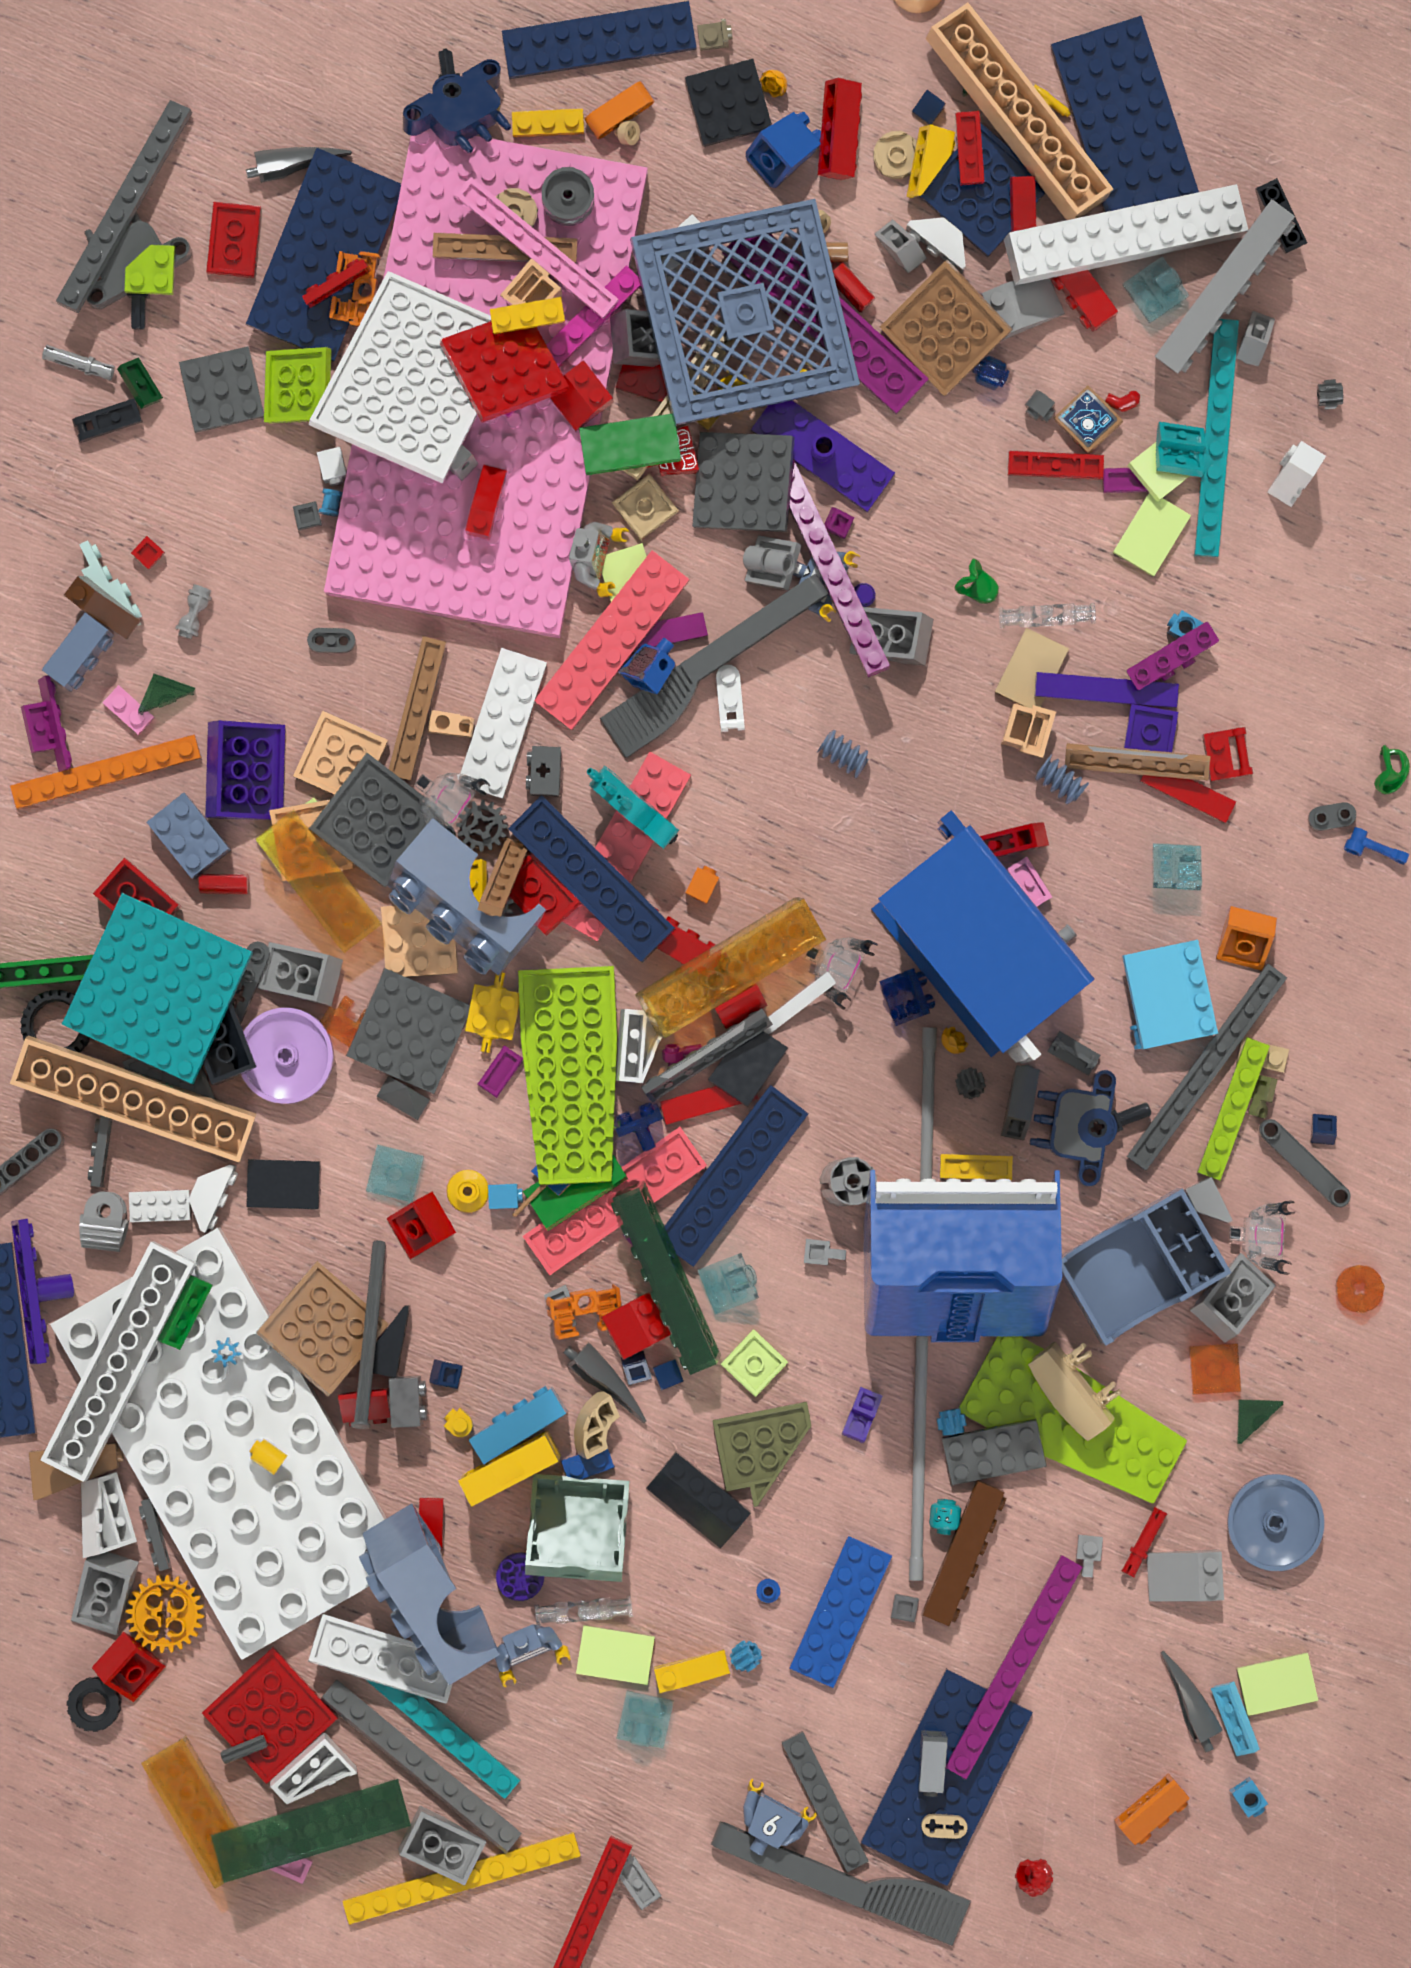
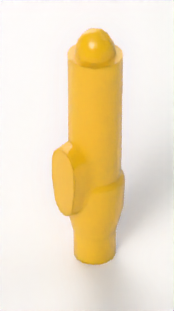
M1036 84L1034 85L1049 107H1052L1063 117L1071 115L1069 108L1045 89Z

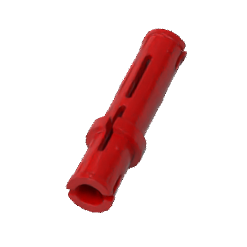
M1156 1507L1153 1508L1135 1546H1131L1129 1550L1131 1553L1123 1569H1121L1122 1572L1135 1578L1143 1559H1147V1552L1165 1517L1168 1515L1166 1512Z

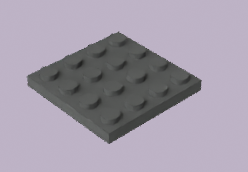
M700 432L697 462L699 471L696 474L692 527L787 532L795 437L787 435Z
M365 753L308 829L380 885L386 887L396 860L431 819L437 820L443 811L370 754Z
M384 968L346 1056L434 1094L468 1018L470 1005Z

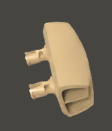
M1053 1342L1037 1354L1028 1365L1039 1386L1056 1410L1083 1438L1089 1441L1113 1422L1114 1416L1107 1409L1106 1405L1121 1395L1122 1391L1118 1389L1109 1394L1116 1385L1114 1381L1098 1393L1093 1391L1076 1368V1366L1092 1356L1091 1350L1079 1355L1087 1346L1085 1343H1082L1078 1348L1066 1355L1059 1345Z

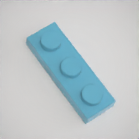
M1235 1682L1220 1684L1211 1688L1236 1757L1260 1750Z

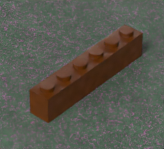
M976 1480L961 1516L959 1528L953 1535L922 1610L923 1616L950 1626L951 1621L956 1622L960 1613V1609L957 1608L961 1599H966L970 1587L966 1586L970 1577H975L979 1567L976 1564L979 1555L983 1556L986 1551L988 1542L985 1539L988 1532L993 1533L997 1524V1520L994 1519L997 1510L1002 1511L1007 1498L1003 1497L1005 1493L1003 1490Z

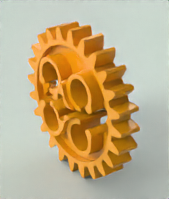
M159 1574L156 1576L155 1583L151 1578H148V1586L140 1583L139 1588L141 1592L136 1590L132 1592L136 1600H128V1603L133 1608L126 1610V1613L132 1614V1617L127 1619L126 1622L134 1624L129 1631H137L138 1634L135 1640L143 1638L142 1646L144 1647L150 1643L151 1651L160 1646L161 1653H164L166 1647L172 1653L174 1652L175 1645L181 1650L184 1648L183 1641L188 1644L192 1642L189 1635L198 1636V1632L194 1628L203 1627V1624L198 1622V1619L204 1618L205 1615L198 1613V1610L202 1609L204 1604H197L196 1602L201 1598V1595H193L196 1587L188 1589V1580L180 1584V1576L171 1581L170 1574L166 1575L165 1580H162ZM159 1585L166 1590L172 1589L175 1586L176 1588L170 1597L180 1596L184 1600V1607L180 1609L174 1607L172 1600H169L167 1604V1612L171 1613V1615L166 1619V1628L170 1626L173 1620L181 1622L183 1627L179 1633L172 1630L167 1633L172 1642L165 1637L155 1641V1638L161 1632L160 1629L151 1631L146 1624L147 1620L152 1618L158 1622V1627L163 1626L164 1615L160 1614V1612L165 1608V1600H161L158 1607H153L148 1602V1598L152 1594L158 1597L163 1595Z

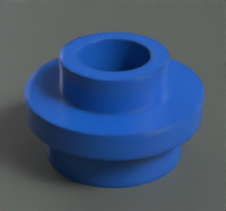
M764 1579L757 1585V1596L765 1603H772L780 1596V1586L773 1579ZM766 1587H771L773 1589V1593L771 1595L764 1594V1589Z

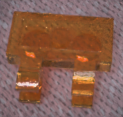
M344 996L337 1009L329 1006L320 1022L331 1036L350 1047L366 1009H364L357 1022L353 1021L345 1014L354 1000Z

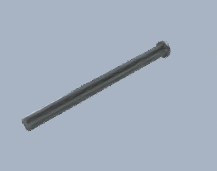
M378 1240L373 1241L355 1418L354 1422L351 1423V1427L357 1429L370 1428L368 1416L386 1249L385 1242Z

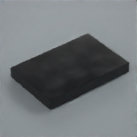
M762 1031L725 1055L708 1081L746 1107H749L788 1051V1047Z
M248 1159L246 1207L319 1209L321 1161Z

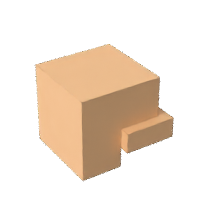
M531 258L500 296L510 305L561 297L562 290L561 287L549 278L550 273Z
M1013 704L1001 744L1020 749L1019 752L1043 758L1056 712L1034 705L1031 709Z

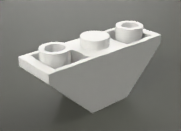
M944 217L909 221L906 230L909 231L908 233L917 242L921 241L927 246L926 250L936 258L940 256L943 260H948L962 274L966 266L962 232Z
M228 1165L198 1177L190 1194L189 1202L202 1232L207 1233L209 1229H214L219 1218L215 1216L219 1207H224L228 1195L225 1194L228 1185L233 1186L238 1173L235 1172L237 1166Z

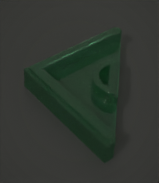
M153 674L138 709V714L143 715L144 712L157 707H164L182 697L194 695L195 687Z
M1238 1399L1237 1444H1242L1243 1441L1266 1422L1274 1412L1283 1406V1401Z

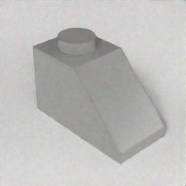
M891 220L875 233L876 238L896 263L907 273L917 268L927 259L916 239L894 220Z
M1255 311L1252 312L1236 359L1259 367L1270 339L1275 321L1274 318Z
M1208 1177L1183 1189L1197 1213L1227 1223L1233 1221L1212 1177Z

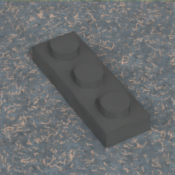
M102 1115L95 1122L94 1132L98 1133L97 1143L93 1142L91 1157H94V1164L88 1170V1180L91 1181L90 1186L103 1187L113 1121V1119Z
M147 1498L141 1501L142 1506H139L141 1519H146L148 1529H145V1535L148 1543L153 1545L154 1552L151 1553L153 1564L155 1567H159V1571H163L172 1566L157 1511L151 1500Z

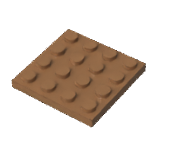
M945 260L880 326L884 333L929 378L928 380L943 396L951 392L1013 330L948 260Z
M317 1261L261 1325L256 1334L328 1397L361 1359L366 1303ZM380 1316L378 1318L376 1340L389 1325Z

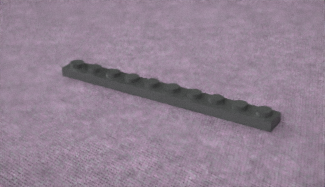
M172 100L169 101L56 299L58 305L79 314L191 117L192 111L190 108Z
M1266 964L1220 1027L1218 1034H1215L1126 1156L1145 1171L1149 1168L1288 977L1270 964Z
M337 1679L322 1696L321 1700L505 1854L522 1833Z

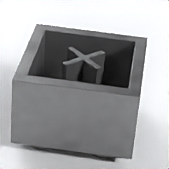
M625 309L610 317L614 364L655 367L660 364L647 311Z
M421 1376L391 1377L389 1379L391 1428L421 1426L423 1421L427 1419V1405H422V1396L426 1395V1381H421Z

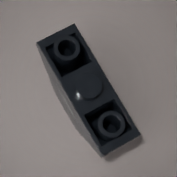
M1278 178L1255 188L1261 213L1272 199L1294 215ZM1296 217L1293 220L1295 226L1286 237L1283 234L1278 240L1285 254L1308 243Z

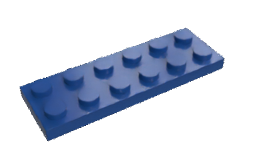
M848 1535L790 1664V1669L834 1688L892 1558L891 1554Z

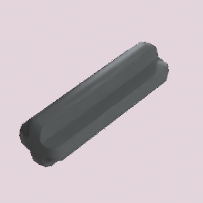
M260 1735L223 1750L220 1754L224 1764L262 1750L268 1745L264 1735Z

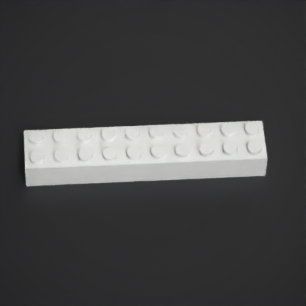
M1236 184L1010 232L1004 238V243L1014 284L1020 285L1240 238L1248 231V226Z
M154 1241L150 1242L41 1461L82 1482L88 1480L158 1342V1338L189 1276L192 1275L197 1265L196 1262Z

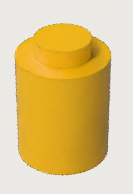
M265 1439L262 1442L257 1440L249 1451L252 1454L250 1459L273 1475H275L288 1456Z

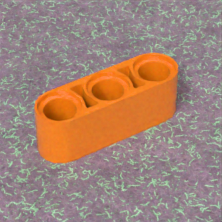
M639 81L592 111L584 120L599 140L619 127L621 122L630 121L648 109L655 101L644 84Z

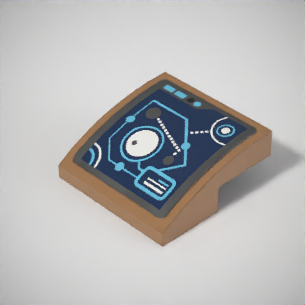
M1088 385L1054 417L1055 422L1088 454L1123 423V420Z

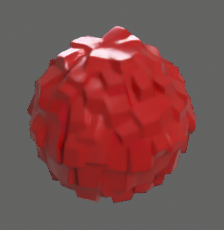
M1027 1859L1020 1862L1016 1869L1015 1878L1019 1888L1031 1897L1043 1895L1053 1882V1871L1046 1860L1031 1861Z

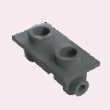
M1061 1031L1058 1032L1047 1051L1088 1076L1092 1069L1095 1068L1101 1056Z

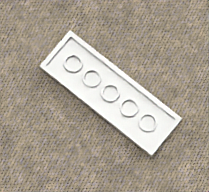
M501 648L458 779V785L476 790L472 786L461 783V778L464 777L473 781L483 778L491 786L482 785L480 790L485 791L489 795L501 799L504 798L547 662Z
M322 1614L308 1662L445 1704L448 1701L452 1684L449 1685L439 1670L430 1676L425 1672L414 1652L417 1648L412 1641Z

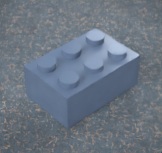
M84 613L42 668V671L70 692L73 689L77 690L84 682L85 678L83 676L87 670L92 671L98 664L99 659L97 657L102 651L106 652L113 644L114 640L112 638L114 634L87 613Z
M184 792L146 822L187 874L194 880L231 851L230 847Z

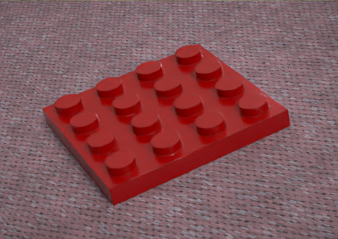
M492 321L440 340V346L481 422L568 391L569 385L537 327L494 334Z
M274 1646L202 1712L206 1719L232 1747L264 1735L268 1746L242 1758L266 1784L338 1719V1716L321 1700L318 1694Z

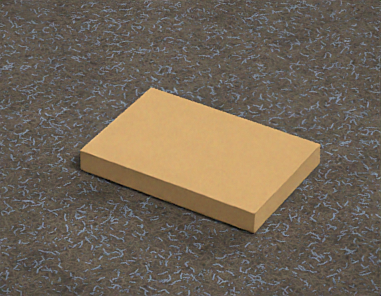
M1026 628L995 693L1021 706L1031 709L1033 705L1041 707L1045 697L1034 696L1036 672L1057 674L1069 648Z

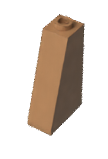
M117 1442L106 1443L88 1479L120 1467V1462L124 1461V1453ZM46 1449L29 1452L33 1500L42 1499L82 1482L41 1461Z

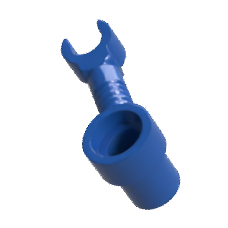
M1354 827L1350 839H1347L1343 848L1348 853L1361 856L1366 847L1403 865L1407 862L1410 855L1404 851L1390 848L1367 838L1368 832L1358 827Z

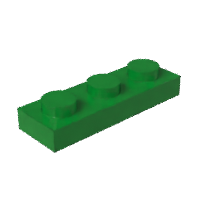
M193 1275L189 1276L158 1338L160 1342L181 1350L213 1286L212 1284Z

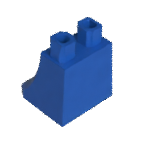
M792 112L762 130L746 151L747 161L772 188H777L821 145V131L816 129L811 132L808 129L807 125L810 123V120L805 112L799 114Z

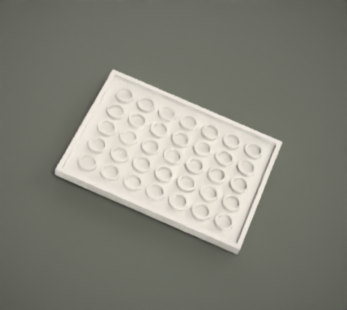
M388 271L312 414L309 425L443 483L477 413L443 352L440 340L490 322L491 316Z

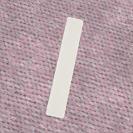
M826 972L770 1015L769 1019L773 1025L765 1029L764 1032L767 1034L772 1033L836 984L830 973Z

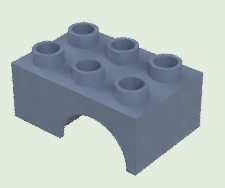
M432 818L396 860L387 885L393 891L388 897L403 912L411 914L414 909H417L430 921L426 928L440 942L449 944L454 939L464 947L467 952L463 958L474 970L485 975L491 969L499 976L533 936L546 909L538 904L528 913L515 917L489 916L479 911V902L476 900L470 886V870L478 854Z
M1183 1188L1174 1189L1062 1254V1278L1099 1342L1105 1346L1114 1342L1117 1337L1138 1323L1176 1303L1188 1299L1232 1273Z
M412 1503L362 1533L368 1551L360 1555L359 1559L369 1575L366 1577V1581L380 1603L384 1600L387 1601L393 1611L390 1614L391 1619L404 1639L411 1637L417 1648L414 1652L429 1676L439 1670L447 1683L451 1685L500 1655L485 1614L479 1605L463 1611H450L440 1608L444 1599L456 1587L447 1571L440 1551L442 1549Z

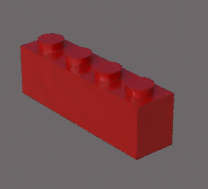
M839 77L825 81L818 176L836 180L855 177L860 102L862 100V83Z
M1089 270L1057 276L1051 279L1057 290L1060 291L1062 289L1067 296L1065 300L1072 310L1076 308L1081 315L1079 320L1086 329L1090 328L1094 332L1117 315L1118 310Z
M668 916L666 920L676 930L657 949L704 978L709 979L723 956L719 952L721 948L711 941H708L707 944L700 941V935L689 928L686 932L678 927L680 923Z

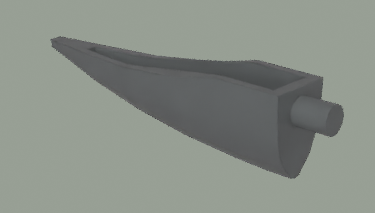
M291 147L256 151L254 154L257 167L246 169L247 178L260 177L261 183L285 178L297 171L308 168L316 148L340 158L352 155L351 150L324 147Z
M589 1342L578 1353L570 1345L564 1350L563 1353L571 1360L567 1365L587 1383L611 1395L614 1400L641 1422H646L640 1407L627 1386L610 1364Z
M1164 1651L1160 1652L1174 1683L1181 1704L1184 1722L1194 1742L1201 1743L1205 1753L1213 1750L1214 1748L1209 1738L1223 1731L1219 1721L1191 1679Z

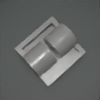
M758 535L755 546H749L743 555V564L748 569L745 581L750 584L788 591L802 545L797 542Z

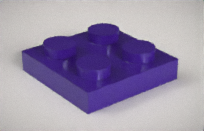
M1131 704L1124 748L1172 752L1179 712Z

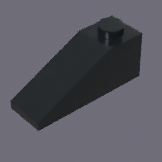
M410 1305L403 1306L376 1342L373 1374L395 1378L398 1376Z

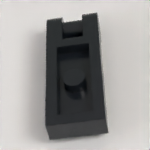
M134 398L72 419L73 425L77 427L79 433L77 435L79 443L143 422ZM92 421L94 429L87 430L86 424Z

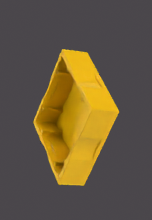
M549 1430L495 1457L486 1464H481L464 1473L458 1482L472 1507L557 1463L561 1454Z

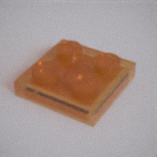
M1238 1343L1189 1346L1193 1395L1241 1392Z

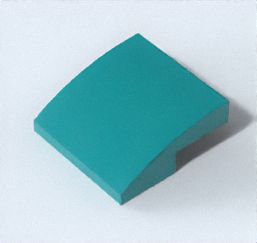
M1159 421L1156 436L1157 471L1202 477L1205 472L1203 452L1206 448L1204 428Z

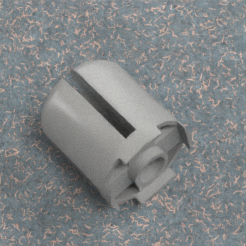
M848 1157L830 1162L823 1169L820 1176V1184L829 1183V1188L823 1189L821 1192L830 1203L836 1206L862 1204L867 1200L870 1170H874V1168L866 1161L859 1159V1157ZM875 1173V1186H876L877 1176H876V1173ZM858 1178L859 1183L848 1185L847 1179Z

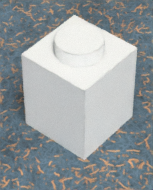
M337 447L317 452L325 484L329 483L330 486L344 483L343 479L346 478L347 470L341 448Z

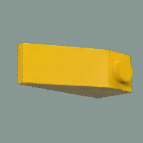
M931 124L919 128L906 197L921 196L941 170L955 148L954 131Z
M725 1650L654 1666L659 1693L730 1674Z

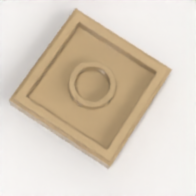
M650 474L612 502L613 506L641 541L679 512Z

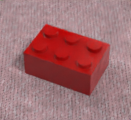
M123 858L93 893L112 911H114L121 893L172 916L182 907L126 858Z

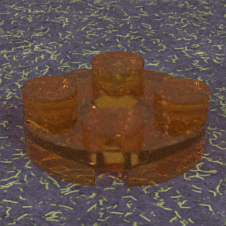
M1355 1265L1344 1269L1339 1274L1335 1285L1339 1303L1347 1310L1365 1313L1377 1307L1383 1298L1385 1289L1378 1272L1364 1265ZM1364 1283L1365 1293L1356 1295L1354 1293L1356 1290L1353 1287L1354 1284L1360 1285Z

